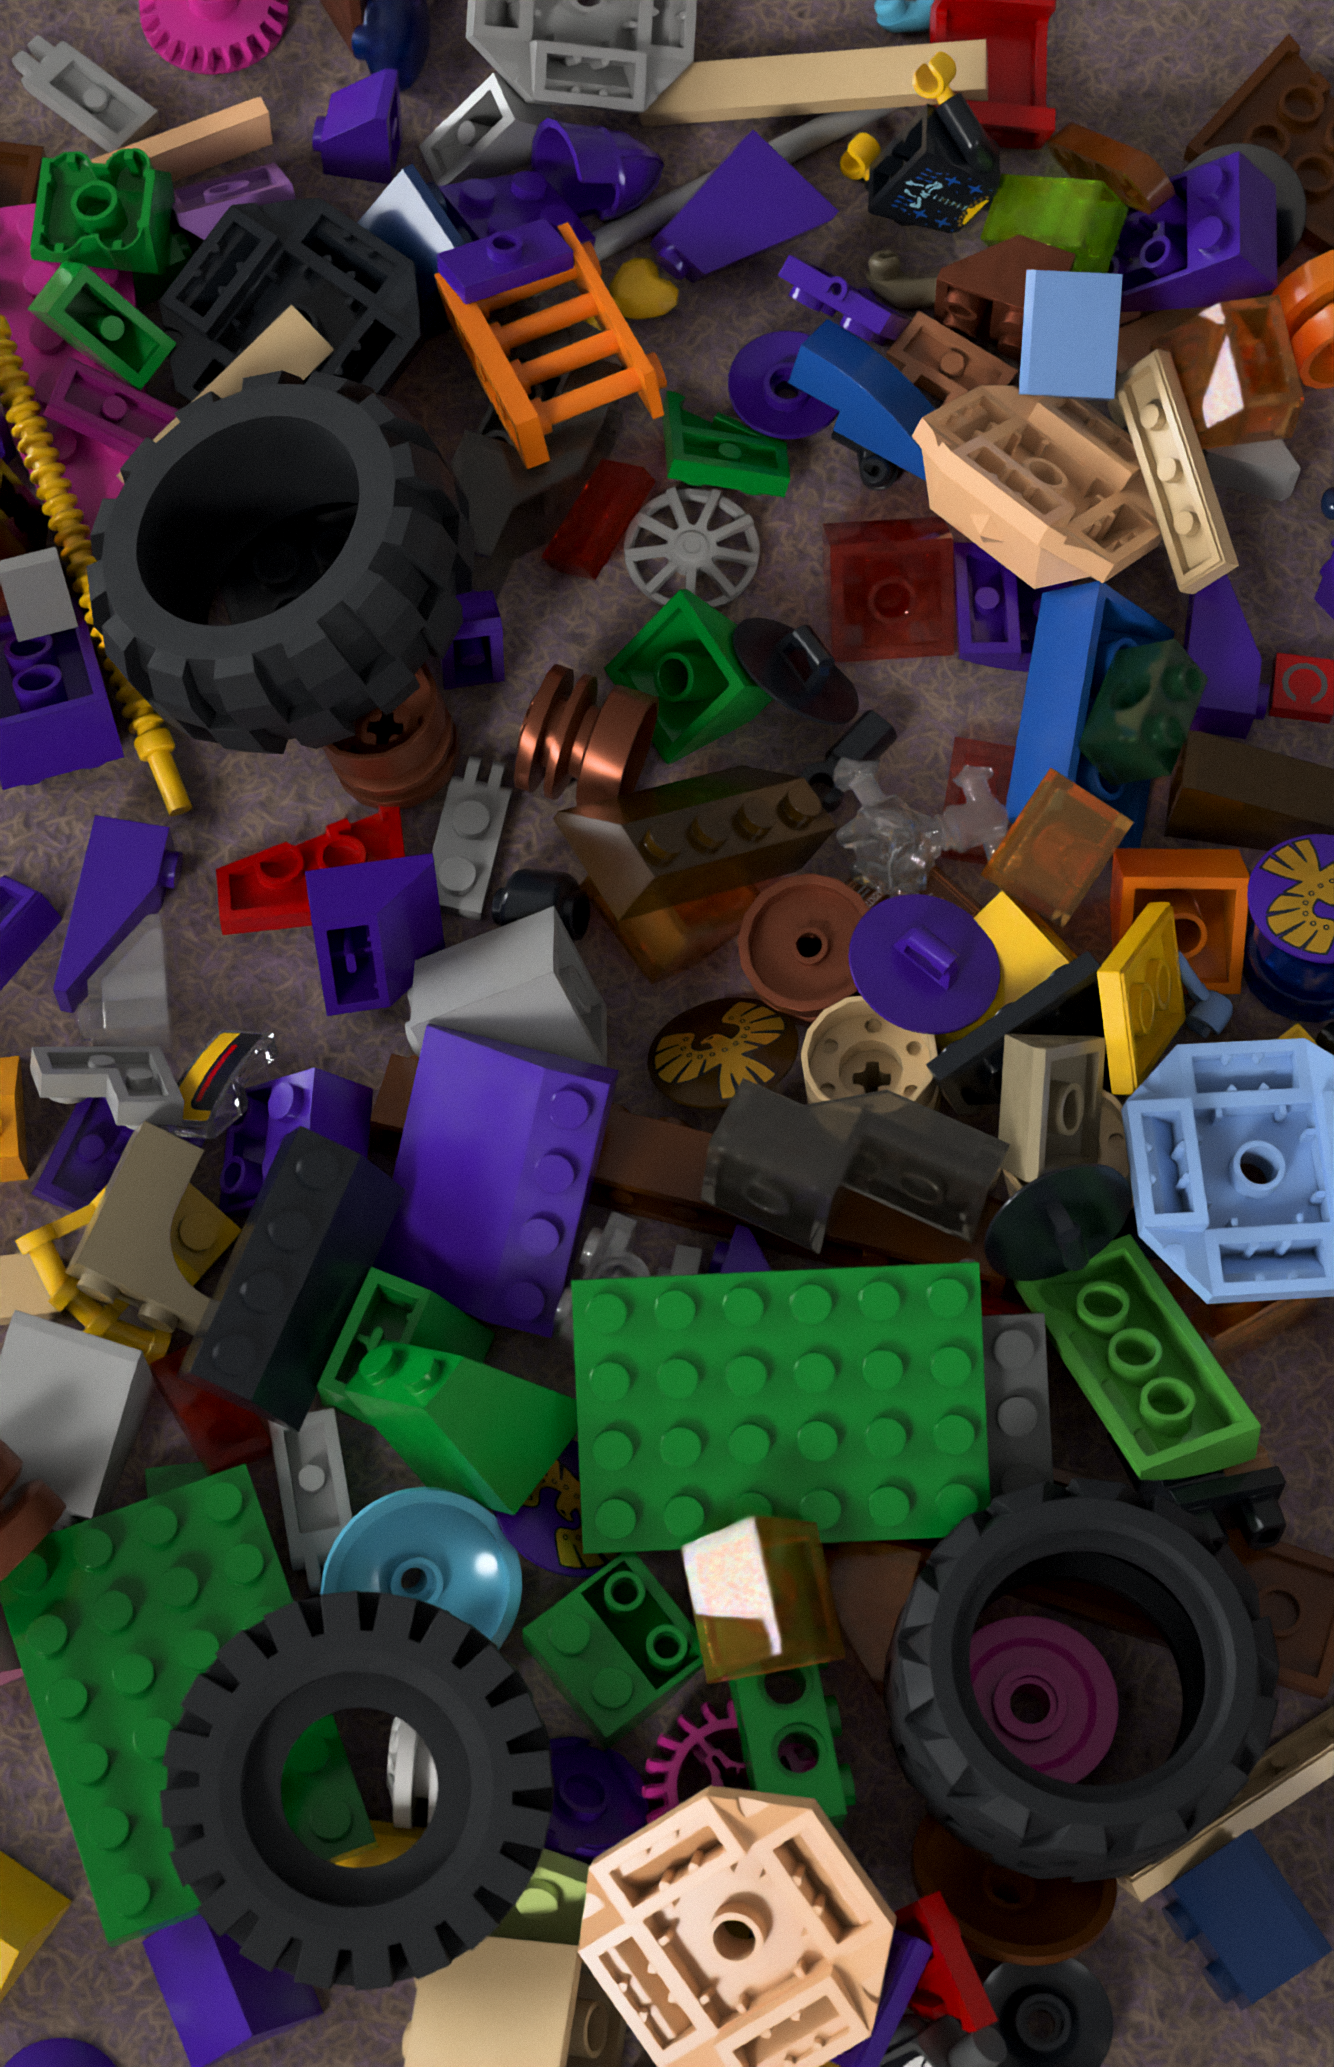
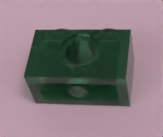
M1176 639L1116 651L1077 747L1111 786L1171 775L1209 678Z

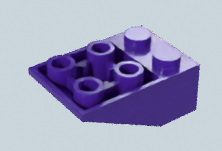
M1240 151L1169 177L1174 187L1175 195L1151 215L1114 199L1086 209L1085 272L1123 274L1120 313L1226 306L1277 288L1276 184Z

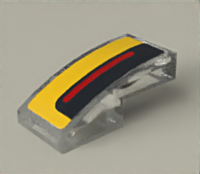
M220 1030L194 1057L177 1083L184 1099L182 1125H162L161 1129L178 1137L215 1139L247 1111L249 1104L244 1085L279 1056L273 1032Z

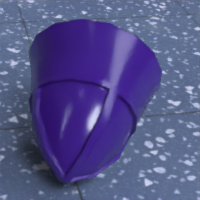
M546 118L538 124L533 137L531 154L532 172L540 171L578 218L596 214L601 221H611L637 209L658 186L664 168L663 159L644 142L620 130L606 129L599 125L572 124Z

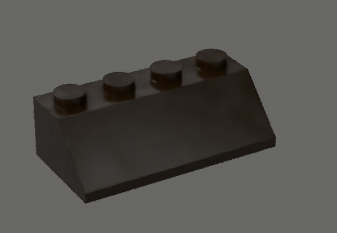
M743 765L560 810L553 818L618 922L794 873L804 867L837 828L804 777Z

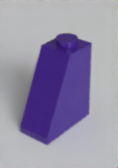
M752 129L736 144L649 244L658 252L655 258L668 274L678 280H682L685 277L691 283H695L817 231L830 222L839 211Z

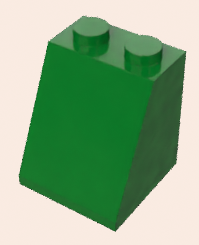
M385 1339L363 1357L359 1364L358 1372L343 1389L426 1487L449 1489L472 1498L485 1508L511 1515L517 1513L578 1432L576 1399L465 1356Z

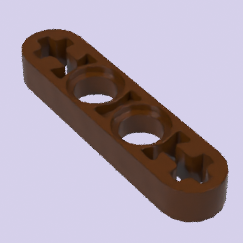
M1069 122L1047 140L1046 144L1052 157L1073 181L1145 214L1151 215L1175 195L1174 187L1166 173L1150 155L1073 122Z

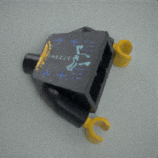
M937 52L929 61V66L926 63H922L913 77L915 91L927 99L936 98L940 105L935 107L927 103L882 152L880 145L873 136L864 132L858 133L848 144V149L840 158V170L844 176L850 179L858 180L863 177L867 181L864 188L868 191V213L892 219L901 226H921L951 234L959 232L980 210L998 217L1007 216L1015 204L1017 187L1013 183L1000 179L999 145L979 123L961 92L955 95L949 84L956 76L957 69L953 58L945 52Z

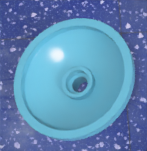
M417 1487L396 1491L372 1502L348 1522L329 1551L322 1574L320 1593L329 1594L348 1591L385 1592L419 1599L450 1611V1614L465 1623L472 1624L496 1644L499 1650L507 1639L519 1611L522 1595V1572L517 1550L504 1536L497 1523V1518L484 1506L468 1496L449 1489ZM410 1568H419L421 1571L419 1582L411 1588L402 1587L401 1578L405 1571Z

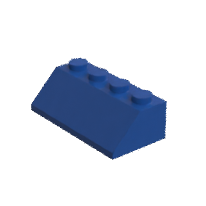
M1095 581L1042 593L1019 732L1016 739L1009 790L1006 798L1004 819L1038 840L1113 853L1114 848H1140L1175 631L1105 583Z

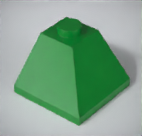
M680 589L604 667L614 685H623L659 697V710L652 743L666 764H672L752 721L773 700L750 677L736 655L733 646V633L738 625L688 589Z

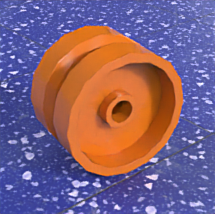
M1330 250L1304 263L1286 276L1272 292L1268 305L1283 339L1291 342L1288 351L1303 384L1316 389L1334 387V250Z

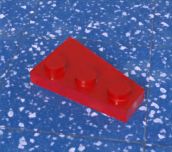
M378 805V813L353 823H349L348 819L344 818L325 826V834L300 844L293 845L283 842L217 868L216 879L222 935L312 926L305 871L405 857L400 806L382 807Z

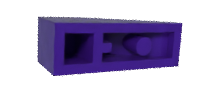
M1227 574L1194 595L1189 594L1173 728L1246 739L1253 720H1264L1269 698V684L1259 683L1262 658Z
M95 815L53 987V992L61 1011L75 1012L161 910L166 889H176L178 887L182 872L183 854L181 851L175 850L170 827Z

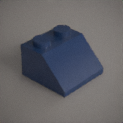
M1251 1829L1239 1835L1161 1892L1169 1903L1162 1908V1912L1173 1932L1185 1944L1193 1939L1209 1963L1202 1968L1208 1984L1222 2002L1227 2004L1234 2000L1241 2011L1333 1951V1948Z

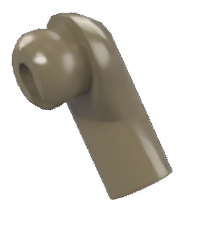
M879 251L870 257V270L866 273V279L871 290L897 309L907 310L935 307L936 280L938 276L912 279L900 270L901 263L898 256L891 251Z

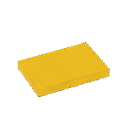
M1148 902L1097 971L1112 1095H1132L1144 1082L1186 1019L1174 911L1170 902Z

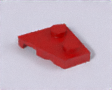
M937 1891L893 1912L897 1917L895 1929L919 1938L933 1947V1951L907 2007L915 2015L933 2021L945 2015L961 2019L962 2030L970 2033L998 2021L961 1939L959 1924L954 1915L948 1910L941 1892Z

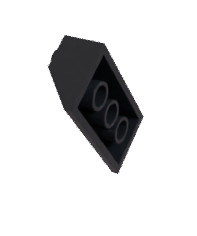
M299 1126L286 1134L181 1363L176 1378L298 1433L318 1391V1382L366 1276L375 1262L406 1190L361 1154L303 1126Z

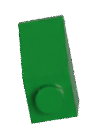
M63 261L27 308L74 349L129 386L140 391L177 344L85 264Z

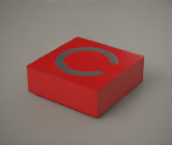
M1277 652L1273 660L1268 716L1329 724L1334 711V660Z

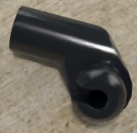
M833 430L832 440L857 453L860 478L866 487L874 491H883L892 486L899 471L897 465Z

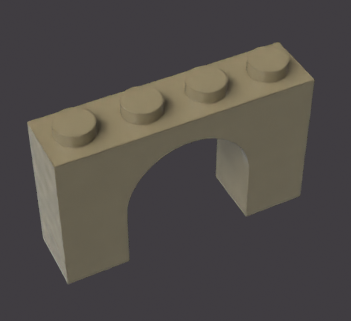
M144 1121L132 1133L65 1271L66 1274L79 1279L77 1288L81 1292L96 1300L110 1304L114 1302L115 1298H118L140 1309L137 1317L144 1323L161 1331L173 1333L177 1327L195 1335L211 1298L197 1291L181 1274L172 1253L170 1233L175 1211L204 1152L203 1149L147 1121Z

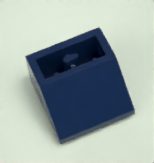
M411 164L401 169L357 223L412 260L418 268L426 341L451 328L446 319L434 274L439 273L437 254L471 243L473 240L463 226L457 228L453 226L446 215L448 214V208L438 186L433 181L425 183L415 166Z

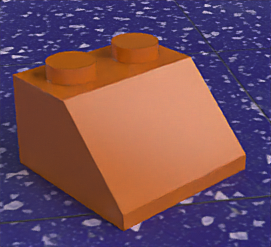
M1114 848L1110 892L1112 951L1148 902H1170L1174 911L1178 950L1182 952L1201 983H1204L1208 990L1216 991L1220 994H1241L1248 914L1247 890L1250 875L1239 849ZM1182 983L1183 994H1188V990Z

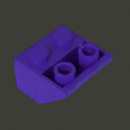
M433 853L305 871L312 928L327 1016L391 1007L413 986L415 960L445 949Z
M314 1067L231 1092L229 1107L226 1113L227 1133L224 1163L220 1174L221 1194L219 1209L227 1217L248 1218L284 1136L299 1126H303L345 1146L367 1159L373 1088Z

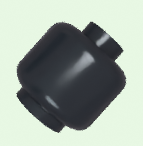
M525 868L514 872L507 880L505 888L500 887L496 891L492 903V917L494 923L502 927L554 906L574 943L581 940L587 931L590 920V899L588 894L581 890L578 881L566 872Z

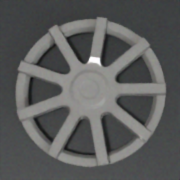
M676 487L666 489V493L652 499L640 510H636L632 516V521L627 529L624 541V559L631 579L643 594L662 606L670 598L663 596L658 591L675 572L686 576L685 589H688L695 595L696 576L707 573L722 591L723 595L705 602L714 609L719 608L737 598L749 586L756 573L760 557L759 538L750 514L747 515L736 503L722 496L721 491L713 488L712 491L702 489L676 490ZM681 502L706 503L696 524L692 525L688 522ZM670 505L678 528L673 530L651 518V516L660 509ZM716 507L735 519V521L714 531H708L707 529ZM641 528H645L666 540L664 545L635 548L636 538ZM743 531L748 542L749 552L719 547L718 543ZM668 558L669 562L647 583L640 574L636 562L645 559ZM715 560L736 562L746 566L743 576L735 586L714 564Z

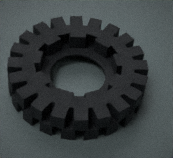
M348 1591L321 1594L320 1597L295 1601L264 1615L265 1619L248 1630L242 1629L215 1653L217 1656L216 1660L205 1673L197 1675L182 1700L180 1706L184 1707L177 1728L170 1729L162 1761L163 1766H168L166 1789L160 1791L162 1827L170 1828L175 1850L170 1852L169 1855L182 1887L190 1885L201 1903L196 1910L219 1936L226 1933L242 1946L241 1955L270 1972L274 1968H278L295 1975L294 1982L331 1989L333 1985L355 1986V1991L392 1987L395 1982L413 1977L418 1980L449 1966L454 1959L469 1949L472 1951L500 1925L503 1918L516 1905L536 1870L547 1841L546 1836L550 1818L553 1814L555 1783L551 1764L552 1749L544 1718L541 1719L533 1701L531 1690L515 1665L512 1666L497 1649L498 1646L472 1624L465 1623L450 1614V1611L419 1599L385 1592ZM363 1707L390 1713L403 1720L418 1733L433 1758L437 1773L438 1792L431 1821L422 1836L410 1849L387 1863L371 1867L354 1868L328 1862L315 1855L301 1843L285 1816L281 1798V1779L284 1764L292 1746L309 1726L330 1713L342 1709Z

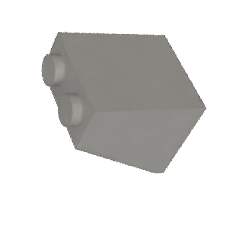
M554 906L415 960L413 987L408 989L411 1017L410 1021L405 1023V1031L409 1044L418 1058L420 1057L426 1025L430 1023L607 1067V1006Z
M18 1310L14 1311L0 1355V1439L22 1459L23 1466L19 1478L3 1499L21 1485L29 1481L42 1479L67 1505L59 1520L52 1527L56 1531L108 1512L156 1387L153 1375L141 1350Z

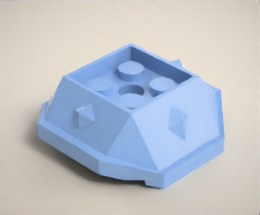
M1306 1038L1177 1044L1143 1084L1126 1100L1121 1109L1138 1236L1206 1304L1334 1297V1055ZM1240 1164H1252L1258 1167L1264 1173L1267 1183L1257 1184L1248 1180L1242 1173Z

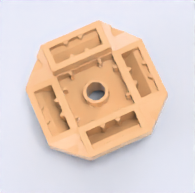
M980 385L923 416L912 435V438L922 448L930 509L1033 589L1086 577H1093L1099 582L1104 583L1155 549L1163 538L1131 436L1084 400L1019 394V387L1011 385Z
M709 1786L601 1853L592 1861L588 1870L587 1895L578 1953L657 2067H819L872 2035L897 1917L815 1799ZM727 1920L742 1921L752 1929L755 1937L749 1939L737 1938L728 1932L723 1922Z

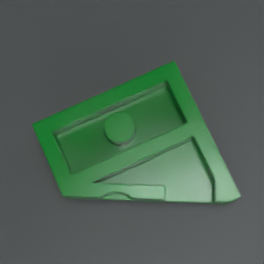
M673 391L666 392L663 403L664 416H662L667 478L681 480L686 484L694 486L706 484L740 490L749 495L766 494L785 498L791 479L786 442L749 429L740 421L721 412H717L713 422H710L682 409L685 396Z

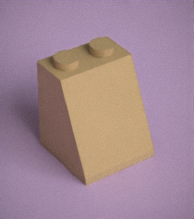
M487 1936L472 1951L469 1949L454 1959L449 1966L418 1980L414 1977L417 1992L413 2016L405 2028L402 2040V2052L405 2058L404 2067H621L627 2022L578 1953V1945Z

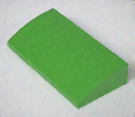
M1131 1234L1112 1240L1102 1251L1091 1258L1087 1266L1081 1270H1070L1055 1277L1036 1281H1013L1014 1286L1030 1311L1043 1312L1045 1314V1333L1140 1480H1170L1192 1477L1232 1467L1256 1458L1261 1430L1260 1423Z

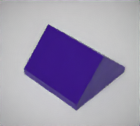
M201 1914L160 1929L142 1941L191 2067H209L324 2014L312 1985L294 1982L295 1975L278 1968H274L270 1972L241 1955L240 1951L243 1947L226 1933L219 1936Z

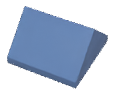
M1026 270L1019 394L1107 402L1114 399L1123 274Z

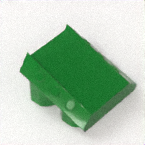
M138 148L120 149L110 156L106 164L92 163L89 157L80 151L63 152L55 158L42 157L30 245L31 259L56 263L66 261L85 264L90 267L158 275L167 273L166 254L173 202L176 203L171 173L155 170L147 154Z

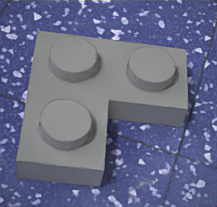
M160 1046L32 1047L30 1072L40 1098H49L64 1104H74L84 1101L86 1097H105L116 1125H125L133 1130H136L144 1121L159 1128L162 1125H182L184 1099Z

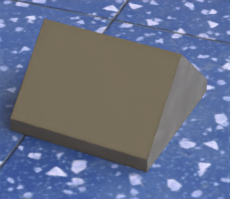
M1005 1034L997 1165L1025 1182H1032L1042 1175L1063 1167L1087 1163L1098 1164L1105 1037Z

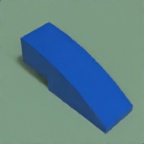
M827 319L801 344L788 383L840 411L833 428L834 431L926 481L922 448L912 438V435L921 418L936 409L922 392L891 362L863 340Z

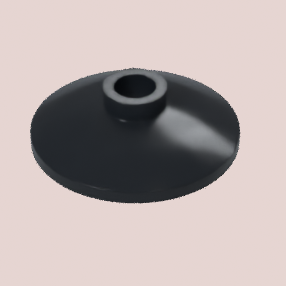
M1074 1958L1054 1964L1034 1966L1002 1962L986 1978L982 1985L998 2021L989 2026L1001 2035L1007 2048L1006 2058L997 2067H1100L1112 2042L1113 2014L1105 1989L1086 1966ZM1041 2011L1049 2015L1053 2022V2030L1048 2037L1038 2038L1031 2034L1027 2025L1031 2013Z

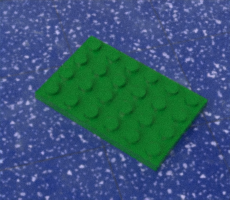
M979 1262L571 1280L583 1554L767 1546L793 1542V1544L942 1538L946 1537L963 1518L971 1513L984 1511L990 1506Z
M246 1463L47 1534L0 1582V1601L105 1937L111 1948L200 1914L196 1910L201 1905L200 1901L189 1884L182 1887L169 1853L175 1850L170 1828L162 1827L160 1791L166 1789L168 1766H163L162 1761L170 1729L177 1728L184 1707L180 1706L182 1700L197 1675L205 1673L216 1660L217 1656L215 1653L242 1629L248 1630L265 1619L264 1615L293 1603ZM330 1713L309 1726L292 1746L282 1772L281 1798L287 1821L301 1843L315 1855L335 1864L378 1848V1844L333 1714Z

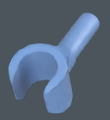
M1178 950L1182 983L1188 990L1189 996L1196 1003L1187 1015L1185 1022L1192 1031L1201 1037L1207 1038L1210 1031L1215 1035H1219L1232 1017L1233 1005L1224 995L1208 990L1205 984L1201 983L1182 952Z

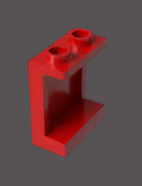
M935 0L930 7L929 44L986 39L988 49V101L966 100L979 123L988 135L997 142L999 147L1040 150L1055 132L1056 108L1046 107L1048 20L1056 10V0Z

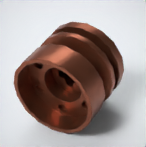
M425 662L414 674L420 688L388 716L377 707L353 722L356 735L322 747L344 790L362 805L379 809L378 805L382 807L400 806V809L416 806L434 797L451 779L460 759V735Z
M554 664L547 672L538 692L530 702L520 729L514 772L515 787L528 792H534L544 778V797L558 800L572 777L578 779L576 806L634 792L651 746L659 710V697L616 684L600 708L596 706L598 691L596 676L583 674L573 689V669Z

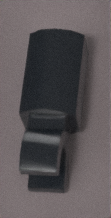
M866 710L826 752L825 762L810 764L801 772L800 777H804L809 786L820 782L827 784L831 788V792L825 796L822 802L827 813L835 811L841 805L845 785L848 782L855 784L896 741L897 735L893 726L875 711Z

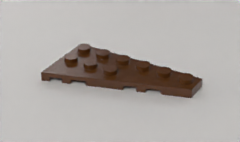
M1288 34L1186 146L1183 159L1191 163L1195 158L1210 149L1233 143L1258 145L1281 156L1293 168L1305 192L1307 215L1305 228L1300 240L1320 254H1324L1334 250V98L1330 94L1332 86L1320 71L1316 73L1311 71L1299 56L1301 47Z

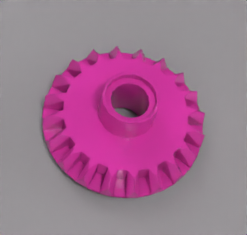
M139 0L140 23L143 33L153 50L170 64L199 74H227L242 70L259 62L276 47L287 27L289 2L288 0Z
M1038 1616L1005 1618L984 1626L972 1634L970 1645L972 1686L979 1708L997 1738L1012 1754L1040 1773L1073 1784L1084 1779L1098 1766L1106 1755L1113 1741L1119 1716L1116 1684L1105 1659L1097 1648L1071 1627L1058 1621ZM1019 1693H1028L1035 1696L1041 1702L1044 1709V1719L1035 1724H1026L1018 1720L1010 1708V1698Z

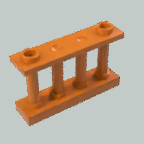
M568 222L557 226L559 235L573 250L574 268L466 305L440 273L434 274L446 319L527 470L550 461L544 435L553 432L552 425L638 392L653 420L664 416L659 390L667 387V380L660 360L655 352L645 355L600 277L602 270L590 241L581 244ZM572 280L581 293L580 296L500 326L498 321L491 324L487 323V320L490 319V312ZM591 317L596 319L602 330L599 334L522 364L519 359L510 362L507 357L511 356L510 349ZM613 354H616L624 368L620 372L542 402L540 397L530 400L527 396L531 394L532 386Z

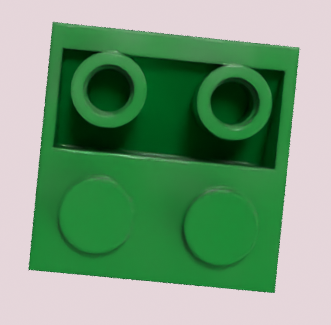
M371 1267L318 1382L317 1389L322 1406L328 1409L334 1408L338 1413L374 1427L343 1389L358 1372L359 1364L363 1357L377 1347L383 1339L465 1356L484 1364L496 1337L495 1333L435 1292Z
M623 1552L522 1629L523 1645L604 1750L607 1747L613 1746L662 1708L715 1655L635 1552Z

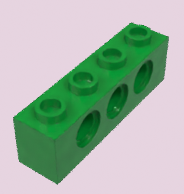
M793 1542L713 1555L710 1561L708 1577L750 1791L813 1798L820 1805L833 1826L841 1828L848 1814L846 1806L856 1804V1794L850 1766L848 1763H837L832 1738L842 1736L841 1718L835 1695L824 1696L819 1670L828 1669V1656L822 1629H810L805 1603L814 1602V1587L809 1564L807 1561L797 1563ZM765 1609L777 1611L785 1618L788 1630L779 1636L763 1635L756 1630L751 1617L756 1612ZM775 1676L789 1677L800 1687L802 1697L791 1704L777 1703L768 1696L764 1684ZM789 1743L802 1744L812 1752L815 1766L804 1773L791 1772L781 1764L778 1750Z

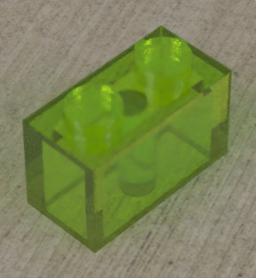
M1002 174L999 190L993 198L980 239L988 247H991L1019 234L1076 254L1073 272L1107 273L1129 208L1103 181Z

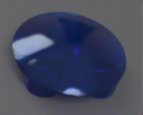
M368 0L363 24L358 25L352 35L353 54L357 60L366 61L371 74L385 68L398 70L399 92L409 89L415 83L428 55L431 30L427 1Z

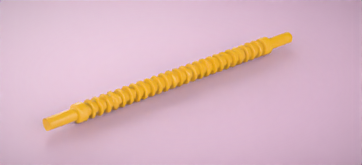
M0 314V393H4L0 400L2 406L9 409L5 417L7 422L15 424L11 430L13 437L22 439L18 443L17 449L22 454H28L23 464L27 469L34 470L30 474L29 479L32 484L40 485L35 494L38 499L46 500L41 508L42 512L45 515L52 516L48 521V527L50 530L58 531L54 537V542L57 546L64 547L60 553V558L62 561L71 563L68 565L66 573L69 577L77 578L72 588L74 592L83 593L78 604L81 608L89 609L84 619L86 623L93 625L86 566L97 562V560L92 555L91 540H86L90 534V528L87 525L80 524L84 518V513L80 509H74L78 503V498L75 494L68 493L72 487V482L67 478H62L66 472L65 465L55 462L58 460L60 452L57 448L49 447L53 443L54 437L49 432H43L47 428L48 422L46 418L38 416L42 410L40 403L31 401L35 397L36 391L31 386H25L29 382L30 376L26 371L20 370L24 361L22 357L14 355L18 346L15 341L9 340L12 336V330L7 318ZM94 627L90 633L92 638L101 640L97 647V652L100 655L107 656L103 636ZM108 657L104 661L103 667L106 671L114 672L109 679L111 686L120 687L115 698L118 702L126 703L121 713L124 718L132 719L128 726V731L131 734L138 735L134 741L138 757L141 761L149 763L169 816L184 814L192 809V804L171 754L176 747L171 732L167 728H161L160 725L163 724L164 719L154 712L153 707L132 686Z

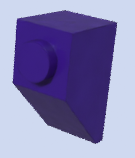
M385 68L331 94L326 117L318 115L316 118L312 139L313 151L321 152L323 174L383 184L391 183L394 178L403 138L398 70Z
M472 589V592L456 595L457 600L462 605L463 623L443 660L439 659L444 690L505 681L503 627L493 590L477 592Z

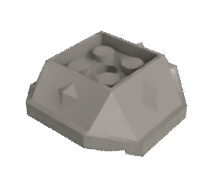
M468 0L466 39L525 102L639 114L645 112L658 98V95L674 82L693 62L697 0H588L585 6L576 0Z

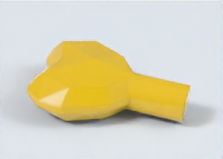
M635 257L623 263L614 274L609 285L610 295L623 317L642 320L662 316L677 305L678 288L671 281L659 277L658 267L650 258ZM594 317L584 320V322L601 330Z

